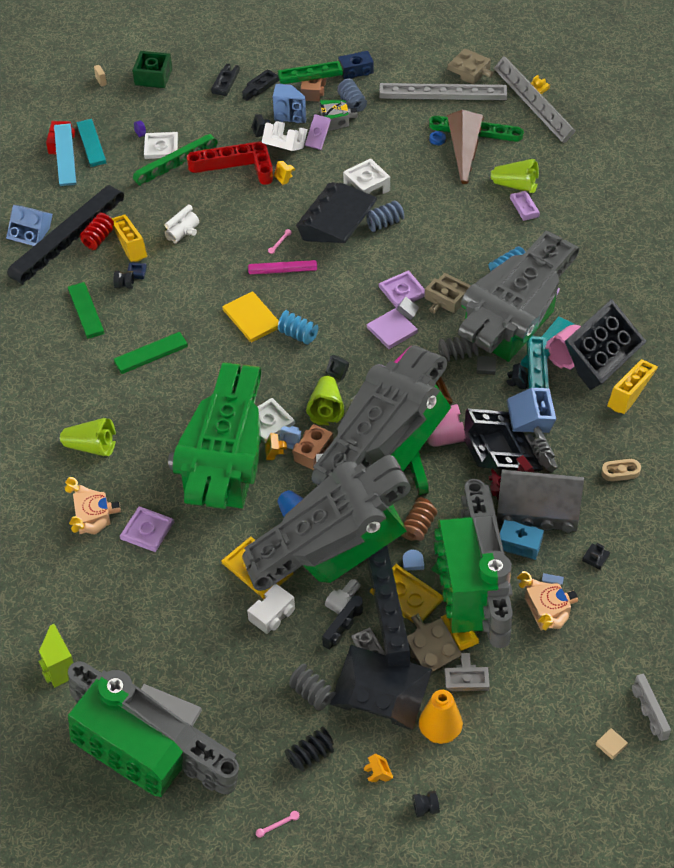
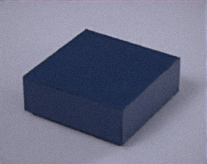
M129 263L127 271L134 272V279H144L147 264Z

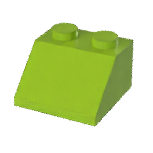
M52 624L40 647L41 660L38 662L46 682H51L55 688L69 681L68 669L74 662L55 624Z

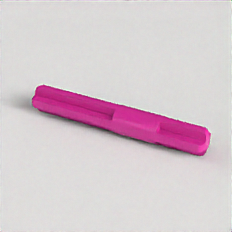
M316 260L248 265L249 274L317 270Z

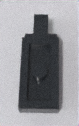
M268 69L247 83V86L242 91V99L248 101L253 96L261 94L279 81L278 75Z

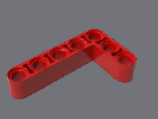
M262 142L194 151L187 155L188 170L192 173L254 164L258 181L261 184L268 185L273 182V168L267 145Z

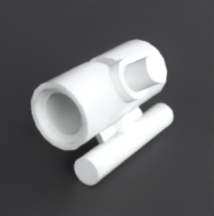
M188 204L165 223L167 228L165 236L167 240H172L174 244L186 235L194 236L197 233V230L194 228L199 224V219L196 214L191 212L193 210L191 205Z

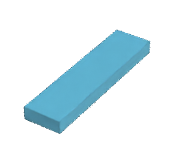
M71 124L54 125L59 185H76Z

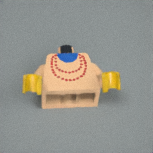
M69 477L66 480L65 491L67 493L75 491L73 498L76 516L72 517L69 522L70 525H73L71 528L72 532L76 533L79 531V534L89 533L95 535L107 525H111L109 514L121 512L119 501L108 503L104 492L91 490L82 485L77 486L78 482L73 477Z
M523 571L517 577V579L521 580L519 586L520 588L527 587L525 600L540 630H547L548 628L561 629L569 618L570 604L578 602L576 592L573 590L564 593L560 584L534 580L529 573Z

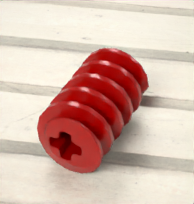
M99 213L80 234L82 243L87 248L96 250L101 242L105 240V237L112 232L114 221L107 214Z

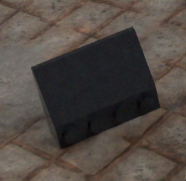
M328 183L296 226L304 241L346 243L375 204L377 198L344 183Z
M612 299L565 340L576 371L590 390L603 384L647 342Z

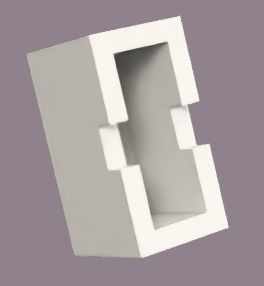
M274 584L264 594L266 598L262 602L258 600L247 610L248 620L266 634L271 630H276L281 620L285 616L289 617L295 610L294 597L277 584Z

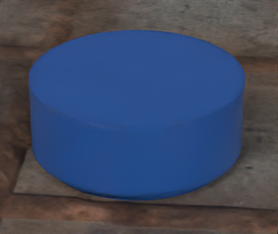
M440 131L432 132L429 141L433 145H442L446 141V135Z

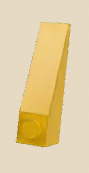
M126 214L112 218L114 221L113 228L131 262H138L146 258L147 253L143 238Z
M641 359L613 387L607 407L612 408L615 412L625 414L636 401L658 366Z

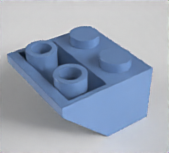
M276 84L273 93L274 120L306 123L305 96L292 85Z
M13 205L6 239L35 246L50 229L53 214Z
M530 388L507 399L513 431L534 432L533 429L539 426L543 433L550 432L556 421L550 389Z

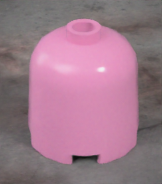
M579 325L567 326L547 341L546 349H549V359L561 369L565 367L570 370L574 367L565 340L581 327Z
M457 404L451 405L449 412L427 439L429 445L438 447L465 441L463 422H460L459 419L460 410Z

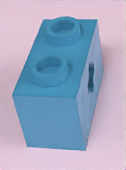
M504 520L500 531L503 551L536 560L544 530L519 524L515 521Z

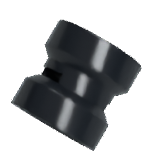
M115 271L113 278L114 288L126 287L127 289H133L131 284H134V272L127 271L122 273L121 271Z
M435 790L427 792L426 796L420 793L412 795L416 817H422L428 812L431 814L440 813Z

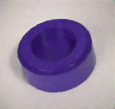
M141 120L135 121V133L139 138L144 137L146 134L144 123Z

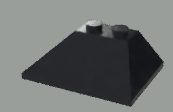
M467 408L464 423L466 439L464 440L478 467L518 470L516 459L524 455L534 471L543 470L524 433L513 431L509 412Z
M350 645L334 691L336 694L332 698L330 705L349 711L352 708L391 719L392 724L413 730L432 669L413 663L406 667L389 668L386 655Z

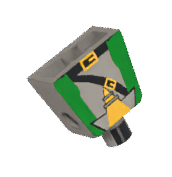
M320 100L321 116L331 119L328 131L349 126V118L358 117L357 108L348 109L345 100Z

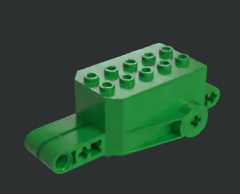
M223 362L213 394L200 402L176 446L173 457V473L179 474L182 477L185 504L199 506L206 504L207 507L225 509L226 506L244 508L249 485L253 484L256 478L259 446L261 443L259 409L254 404L261 380V367L243 365L241 370L240 364Z

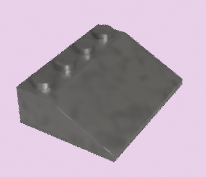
M502 470L497 523L503 525L504 520L544 530L577 531L584 477Z

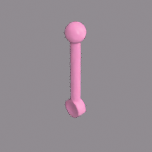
M285 230V234L274 247L268 249L270 254L275 253V249L282 241L291 235V230Z
M293 811L289 817L264 829H257L256 836L261 838L265 833L291 820H298L299 813Z

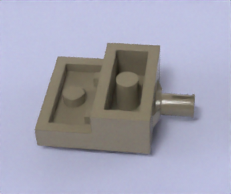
M465 48L448 64L447 70L461 75L460 79L470 84H475L483 75L491 78L494 73L489 70L491 59Z
M446 273L439 279L434 278L425 288L424 299L434 303L429 308L430 312L435 314L439 308H444L455 313L461 307L463 296L471 285Z
M419 613L411 617L417 629L414 633L408 635L407 639L410 656L415 658L418 665L430 668L433 672L461 656V651L441 618L432 623L424 624Z

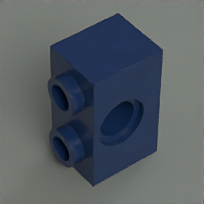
M368 51L338 57L343 70V79H352L374 73V62Z

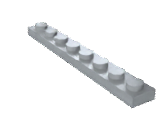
M503 56L493 69L561 142H567L576 131L520 71Z
M380 83V98L507 100V85Z

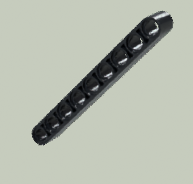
M107 185L8 268V277L24 285L26 280H30L37 274L36 272L39 269H43L49 264L48 262L51 259H55L63 249L65 250L72 244L71 242L77 240L84 229L99 213L106 214L109 210L112 211L120 201H123L124 193L111 185Z

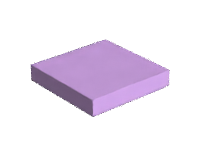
M410 271L379 283V288L396 309L405 296L412 302L425 297V289Z
M396 308L367 324V329L388 349L418 333V329Z
M139 506L121 533L120 539L156 552L172 527L174 519Z

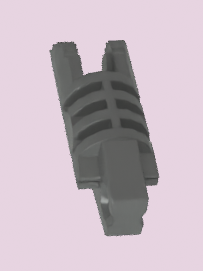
M537 426L533 429L537 439H534L530 434L525 437L540 465L544 466L546 470L553 472L558 468L554 460L555 455L542 430Z

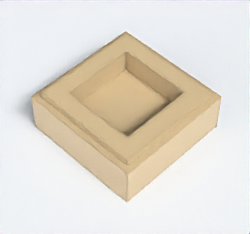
M96 65L94 66L96 79L101 87L107 84L105 73L101 66Z
M612 728L596 742V746L612 760L628 744Z

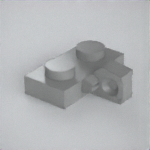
M461 653V665H456V668H445L446 690L489 691L488 667L471 665L470 653Z

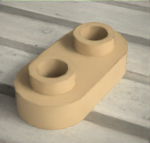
M635 459L608 461L603 464L601 475L607 481L635 479L640 474L641 465Z

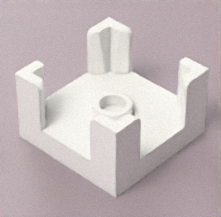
M276 121L274 128L271 123L265 124L262 143L290 151L303 149L307 129L299 128V131L290 129L286 136L283 135L285 123Z
M371 158L343 172L344 184L349 186L352 184L360 191L370 194L371 191L383 186V194L390 191V176Z

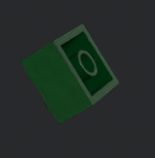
M140 51L132 70L134 85L165 88L172 71L171 54Z

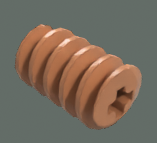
M423 497L416 499L415 504L403 523L407 532L401 536L411 541H422L424 539V535L428 532L434 517L438 514L437 509L428 499Z

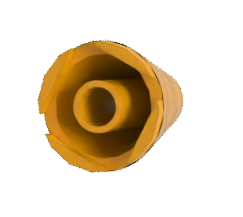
M438 690L433 693L419 718V727L421 733L431 742L439 744L449 743L461 733L463 721L452 694L447 690Z

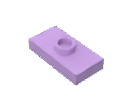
M314 115L305 146L318 150L322 149L331 121L330 118Z
M527 191L510 195V199L523 221L539 217L540 212Z

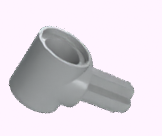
M351 579L343 590L332 591L326 599L325 606L339 614L359 590L360 583L356 579Z

